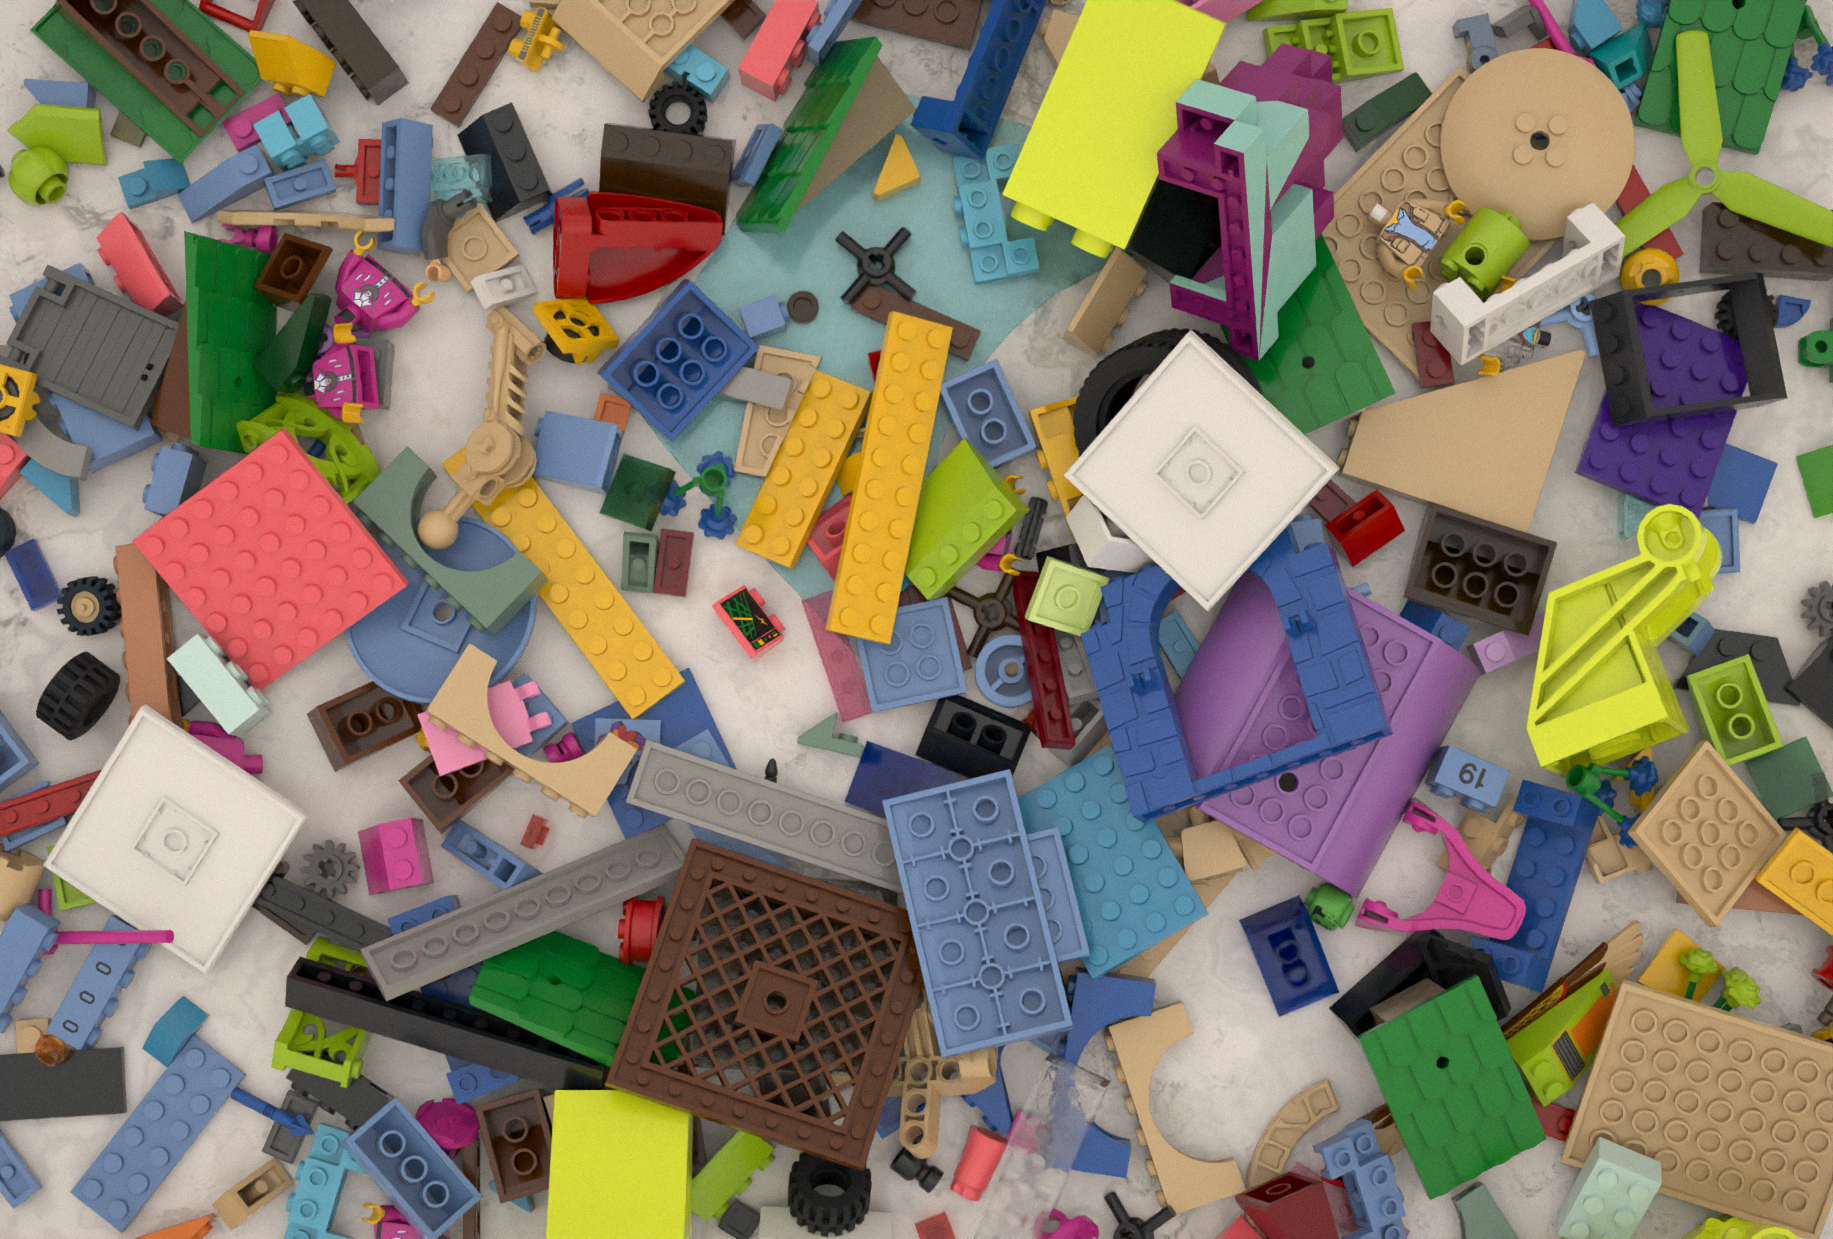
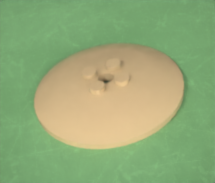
M1531 48L1509 52L1492 59L1474 71L1463 82L1452 98L1445 113L1440 134L1441 164L1448 186L1456 200H1461L1468 206L1470 211L1466 212L1471 217L1480 207H1487L1497 213H1500L1502 209L1511 212L1522 222L1523 225L1520 230L1529 241H1546L1564 237L1566 220L1570 213L1577 208H1584L1593 202L1603 213L1607 212L1618 199L1627 183L1635 154V134L1632 118L1625 100L1613 82L1602 71L1586 60L1567 52L1546 48ZM1537 133L1543 134L1548 140L1547 148L1544 150L1534 149L1530 143L1532 135Z

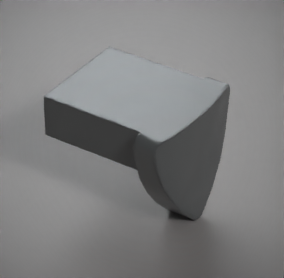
M1524 5L1491 25L1497 37L1508 38L1525 27H1528L1538 41L1547 36L1541 16L1533 5Z

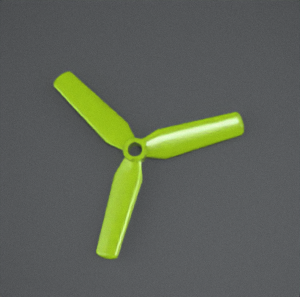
M1689 30L1679 33L1676 36L1681 144L1692 168L1690 169L1689 176L1663 185L1615 223L1626 236L1622 258L1685 217L1702 195L1711 194L1732 212L1833 248V211L1748 172L1720 170L1717 163L1723 137L1709 37L1707 32L1701 30ZM1704 170L1712 171L1715 174L1714 181L1707 186H1702L1696 181L1698 174Z

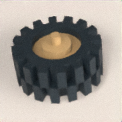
M98 576L79 578L67 583L68 587L62 588L60 592L64 597H60L57 600L58 604H63V608L57 609L58 615L64 614L65 618L60 620L63 625L69 624L70 626L67 630L70 632L77 631L76 635L79 636L97 635L113 628L116 625L113 621L119 620L121 614L117 613L121 606L116 602V593H113V590L116 588L113 583L106 584L108 580L98 578Z

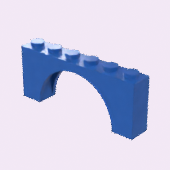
M1076 967L1075 976L1069 975L1067 995H1072L1069 1010L1074 1029L1068 1030L1066 1039L1059 1040L1057 1059L1062 1060L1061 1072H1054L1052 1091L1057 1092L1056 1105H1049L1047 1124H1052L1051 1137H1044L1042 1156H1048L1047 1162L1049 1167L1121 1178L1127 1177L1131 1151L1130 1139L1111 1134L1098 1126L1089 1117L1078 1099L1075 1088V1075L1084 1047L1099 1030L1125 1017L1151 1016L1156 988L1155 979L1109 972L1094 981L1087 968Z

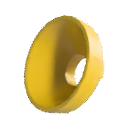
M1643 248L1635 251L1625 260L1620 271L1622 290L1645 288L1641 277L1648 269L1659 271L1661 281L1657 286L1679 283L1680 279L1679 269L1675 260L1668 253L1657 248ZM1670 298L1634 303H1642L1646 305L1657 306L1659 304L1666 302Z

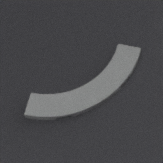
M0 345V355L8 357L12 347ZM24 354L20 364L25 365L29 355ZM33 405V410L37 412V415L30 421L25 420L21 437L12 435L14 440L29 457L40 465L60 475L86 481L93 449L67 442L58 437L48 428L36 406Z

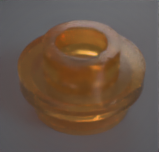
M43 1035L36 1042L35 1056L44 1065L55 1066L62 1063L68 1055L64 1042L55 1036Z

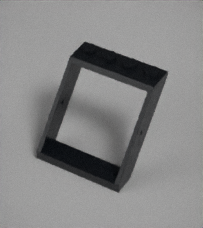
M1754 272L1623 290L1590 301L1613 427L1754 408L1788 399L1763 273ZM1729 289L1750 396L1654 409L1634 302Z

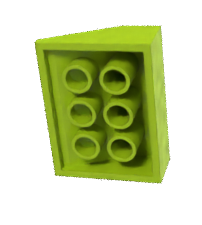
M964 438L922 481L905 574L927 600L943 598L1030 510L967 438Z

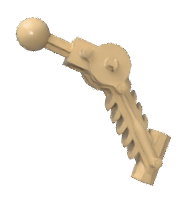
M505 306L493 309L487 316L486 327L494 334L493 347L490 345L492 362L489 361L488 366L491 374L490 377H487L489 393L486 392L488 407L484 409V423L472 432L467 441L465 449L467 461L452 477L461 489L443 510L428 511L421 517L418 523L417 534L421 542L430 549H447L455 542L459 531L457 521L475 500L488 507L504 487L515 488L523 485L535 471L537 463L536 451L524 436L525 425L522 421L523 415L526 416L524 399L527 400L525 384L529 383L526 373L527 365L539 363L545 356L547 345Z

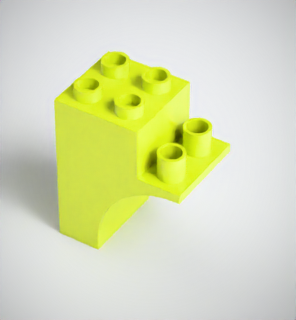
M1087 0L1002 195L1016 201L1010 216L1042 231H1047L1048 226L1052 227L1055 219L1077 228L1071 243L1102 258H1107L1109 253H1112L1114 246L1125 250L1132 241L1159 181L1157 152L1178 130L1176 101L1196 79L1203 80L1227 23L1176 0Z
M555 1090L546 1239H692L693 1115L619 1090Z

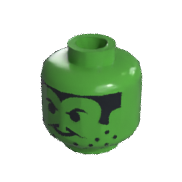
M1330 883L1322 884L1319 889L1312 887L1304 901V904L1309 906L1307 910L1308 919L1329 931H1334L1338 927L1343 929L1355 906L1351 905V895Z

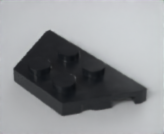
M1715 629V633L1698 657L1694 655L1691 657L1688 666L1680 678L1673 684V689L1690 691L1686 676L1749 654L1767 702L1800 706V701L1785 690L1792 681V677L1777 637Z
M1427 932L1421 933L1417 941L1434 983L1446 990L1476 974L1480 978L1497 1021L1508 1016L1511 1006L1492 955Z

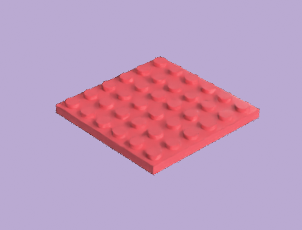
M285 427L133 540V543L209 635L217 641L228 658L235 665L238 664L249 676L247 681L251 686L260 690L394 596L409 583Z

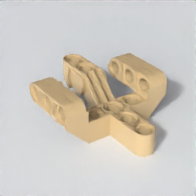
M923 980L918 999L923 998V1001L914 1009L904 1041L906 1057H899L895 1069L897 1076L892 1080L887 1097L902 1096L899 1140L913 1156L919 1159L930 1157L937 1148L941 1095L976 1094L996 1083L997 1078L995 1075L998 1058V1047L947 1058L941 1057ZM857 990L840 991L846 1003L860 997ZM875 997L871 999V1002L877 1011V1000ZM864 1003L850 1009L857 1024L871 1018ZM843 1013L835 1017L834 1031L836 1034L850 1028ZM874 1024L860 1030L867 1044ZM854 1034L840 1040L847 1055L861 1048ZM833 1044L830 1063L840 1059ZM864 1055L850 1061L857 1075ZM844 1065L830 1071L837 1085L851 1080ZM960 1070L959 1075L955 1079L949 1080L952 1073ZM929 1071L925 1079L918 1081L922 1073ZM926 1102L925 1108L916 1113L917 1107ZM923 1134L922 1140L918 1144L913 1145L914 1139Z

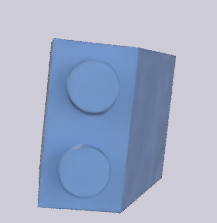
M545 411L544 418H538L534 436L539 438L535 449L537 463L532 476L607 496L624 434L616 424Z

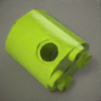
M1480 207L1439 257V263L1443 267L1439 272L1440 275L1449 283L1461 277L1481 301L1484 298H1489L1503 281L1501 276H1507L1530 247L1529 240L1520 230L1523 225L1522 222L1505 209L1497 213L1487 207Z

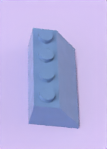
M396 1096L340 1143L422 1239H437L483 1197Z

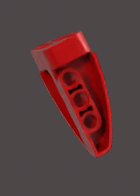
M590 191L587 195V200L586 197H556L553 221L554 297L561 299H585L587 297L589 304H602L630 299L663 287L688 273L719 246L723 228L722 218L719 213L707 208L641 195Z

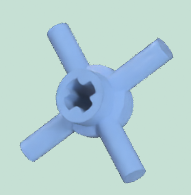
M1588 293L1563 309L1542 319L1540 323L1537 322V324H1540L1539 327L1566 321L1571 327L1581 330L1588 357L1596 358L1600 356L1590 301L1598 299L1595 295ZM1579 306H1582L1583 310L1588 309L1589 312L1586 316H1583V312H1577Z

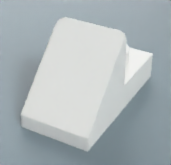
M523 264L482 274L470 281L484 310L491 309L492 311L502 306L508 309L537 293Z

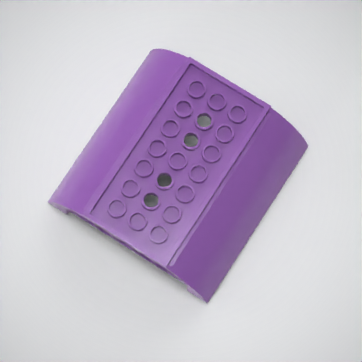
M1245 572L1233 586L1173 695L1198 779L1234 768L1266 755H1271L1277 751L1317 737L1273 594L1263 580ZM1346 586L1393 735L1289 771L1296 778V786L1289 792H1285L1280 788L1279 779L1283 775L1280 774L1192 806L1357 899L1476 683L1481 670L1466 656L1438 637Z

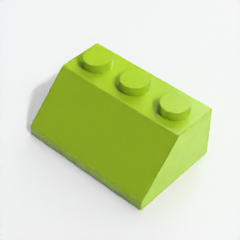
M737 1130L692 1178V1211L706 1222L712 1216L716 1220L719 1219L730 1207V1204L726 1202L734 1192L740 1196L753 1182L749 1176L757 1168L764 1171L776 1158L772 1154L776 1146L769 1140Z

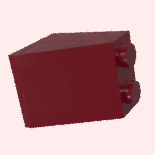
M1289 1171L1235 1196L1238 1205L1268 1239H1339L1322 1181Z

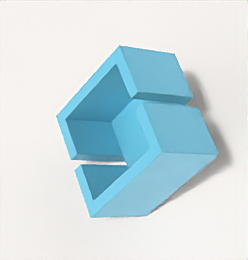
M311 94L284 107L300 138H297L291 125L285 123L279 111L253 124L271 159L283 172L304 166L306 160L309 159L308 157L313 154L320 157L330 153L335 148L334 145L340 142L323 110Z

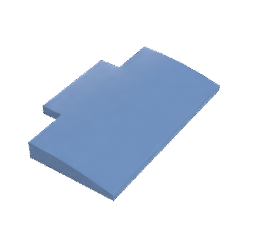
M1010 769L882 800L941 1057L947 1058L1074 1029L1058 964L1090 957V952L1059 827L1026 835Z

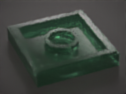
M623 454L599 513L652 532L676 472L670 468Z
M1806 736L1745 762L1767 811L1775 821L1833 797L1831 787Z

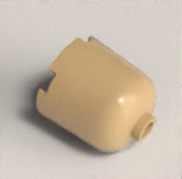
M0 843V921L7 922L15 908L30 903L45 867L43 866V860L25 850L19 849L18 854L4 851L3 843Z

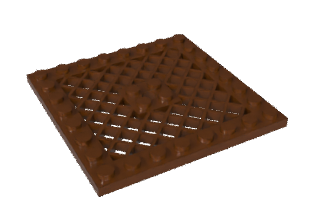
M692 838L605 1086L863 1172L924 980L907 909ZM712 882L720 884L719 886L710 889ZM727 890L734 904L719 910L713 896ZM735 890L750 894L751 896L740 900ZM766 900L783 906L772 911ZM705 901H707L713 914L699 920ZM759 901L765 914L751 921L744 907ZM738 911L744 924L729 930L723 917ZM790 911L796 925L782 931L776 917ZM798 911L813 915L814 917L803 921ZM717 920L723 934L708 940L702 927ZM769 921L776 935L761 941L755 927ZM821 922L827 936L814 942L807 928ZM830 922L845 927L834 932ZM696 930L702 944L689 950ZM748 931L755 945L740 951L734 937ZM801 932L807 945L793 952L786 938ZM852 932L859 946L845 952L838 938ZM861 932L875 936L877 938H874L866 942ZM727 941L734 954L719 961L713 947ZM779 941L786 955L772 962L765 948ZM832 942L839 956L824 962L817 948ZM892 942L899 944L898 952L896 951ZM884 943L890 957L877 963L870 948ZM707 951L713 964L698 971L691 957ZM759 951L764 962L755 960L751 971L744 958ZM811 952L818 966L803 972L797 958ZM863 952L870 966L856 973L849 959ZM684 961H686L692 974L678 980ZM738 961L745 975L730 981L723 968ZM790 962L796 973L779 968V966ZM842 962L849 977L835 983L828 969ZM894 963L887 983L880 969ZM717 971L724 985L708 991L702 977ZM822 972L828 987L815 992L818 980L810 977ZM874 973L881 987L867 993L860 979ZM696 981L702 995L687 1001L681 987ZM748 982L740 1002L734 988ZM853 983L860 997L846 1003L839 989ZM675 991L681 1005L667 1011ZM728 992L734 1006L719 1012L712 998ZM833 993L839 1007L825 1013L818 999ZM884 993L877 1013L871 999ZM774 994L780 995L784 998L786 1005L781 1010H773L768 1006L767 998ZM706 1002L713 1016L698 1023L691 1008ZM812 1003L819 1017L805 1023ZM864 1003L871 1018L857 1024L850 1009ZM685 1012L692 1026L677 1033L670 1018ZM737 1013L734 1025L742 1028L730 1033L723 1019ZM843 1013L850 1028L836 1034L829 1019ZM664 1022L671 1036L657 1042ZM717 1022L724 1037L708 1043L702 1029ZM822 1023L829 1038L815 1044L808 1030ZM874 1024L867 1044L860 1030ZM756 1032L773 1037V1039L762 1044ZM696 1033L703 1047L687 1054L680 1039ZM749 1033L755 1048L741 1054L734 1039ZM802 1034L809 1048L794 1054L788 1043L797 1045ZM854 1034L861 1048L847 1055L840 1040ZM675 1043L681 1057L666 1064L659 1049ZM727 1043L734 1058L719 1064L713 1049ZM781 1044L787 1058L773 1065L766 1050ZM833 1044L840 1059L826 1065L819 1050ZM652 1053L659 1065L650 1062ZM706 1053L713 1068L698 1075L691 1060ZM760 1054L766 1068L751 1075L745 1060ZM812 1054L819 1069L804 1075L798 1060ZM864 1055L857 1075L850 1061ZM685 1063L690 1075L672 1069ZM738 1064L745 1079L730 1085L723 1071ZM791 1064L798 1079L784 1086L776 1071ZM844 1065L851 1080L837 1086L829 1071ZM717 1074L722 1086L705 1081V1079ZM770 1075L777 1089L762 1096L755 1081ZM823 1075L830 1090L815 1096L809 1081ZM749 1085L755 1097L738 1092L737 1090ZM802 1085L809 1100L794 1107L787 1092ZM854 1086L847 1106L840 1092ZM781 1095L786 1107L768 1101ZM834 1096L841 1111L826 1117L819 1103ZM813 1106L818 1118L801 1113V1111ZM844 1117L842 1126L833 1123Z

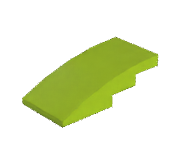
M1392 8L1335 13L1329 18L1301 20L1297 24L1267 27L1262 31L1267 59L1281 43L1331 55L1333 84L1372 78L1404 70Z

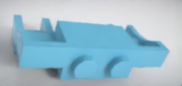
M1016 143L988 148L983 160L963 156L952 157L958 192L957 196H953L956 215L962 214L964 227H959L961 245L968 246L975 286L1039 272L1034 237L1008 241L997 183L1008 181L1018 159Z
M323 1122L318 1125L310 1155L306 1158V1161L301 1160L297 1168L295 1179L300 1180L296 1193L291 1192L287 1201L286 1211L290 1212L287 1220L289 1224L284 1239H354V1237L330 1231L348 1171L353 1170L366 1174L340 1144L352 1132Z

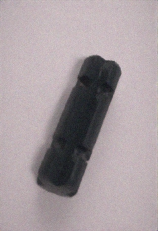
M1039 497L1030 498L1028 504L1030 512L1025 514L1019 539L1022 540L1021 543H1017L1015 556L1025 560L1033 558L1035 552L1033 544H1037L1044 520L1041 516L1046 513L1048 501Z

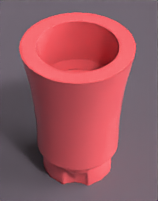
M970 1125L966 1144L953 1174L954 1179L950 1189L966 1199L979 1201L982 1192L986 1191L994 1172L1012 1146V1143L990 1130Z

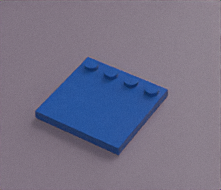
M690 668L680 671L679 673L686 682L637 719L661 720L660 744L673 749L709 729L730 767L737 770ZM619 701L571 723L585 754L593 749L595 745V718L632 719ZM639 761L630 770L626 785H615L607 798L625 839L673 819L625 803Z

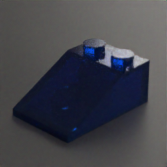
M867 741L844 802L886 817L882 800L955 783L959 774Z
M1299 895L1239 920L1279 1017L1339 993L1310 915Z

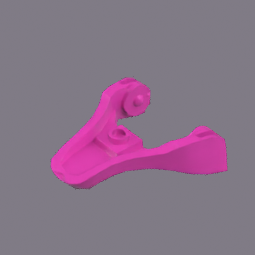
M1414 798L1403 818V822L1411 825L1415 832L1424 831L1432 835H1436L1438 832L1441 834L1450 857L1447 875L1434 902L1424 912L1401 920L1397 918L1398 913L1387 908L1385 902H1373L1366 898L1356 919L1355 926L1392 933L1417 932L1431 929H1460L1501 940L1512 938L1520 928L1526 913L1524 900L1511 889L1497 881L1480 865L1467 848L1457 829L1419 799Z

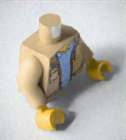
M1411 199L1409 201L1402 200L1393 213L1377 203L1367 219L1382 228L1374 243L1377 246L1376 252L1384 270L1396 278L1406 281L1410 290H1416L1417 286L1413 279L1420 277L1426 280L1420 267L1451 221L1448 218L1451 217L1458 225L1463 224L1465 220L1462 216L1457 215L1460 210L1470 211L1468 206L1461 200H1455L1450 203L1435 199Z

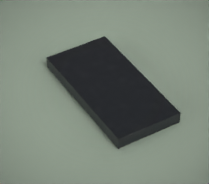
M124 1047L0 1055V1121L127 1113Z

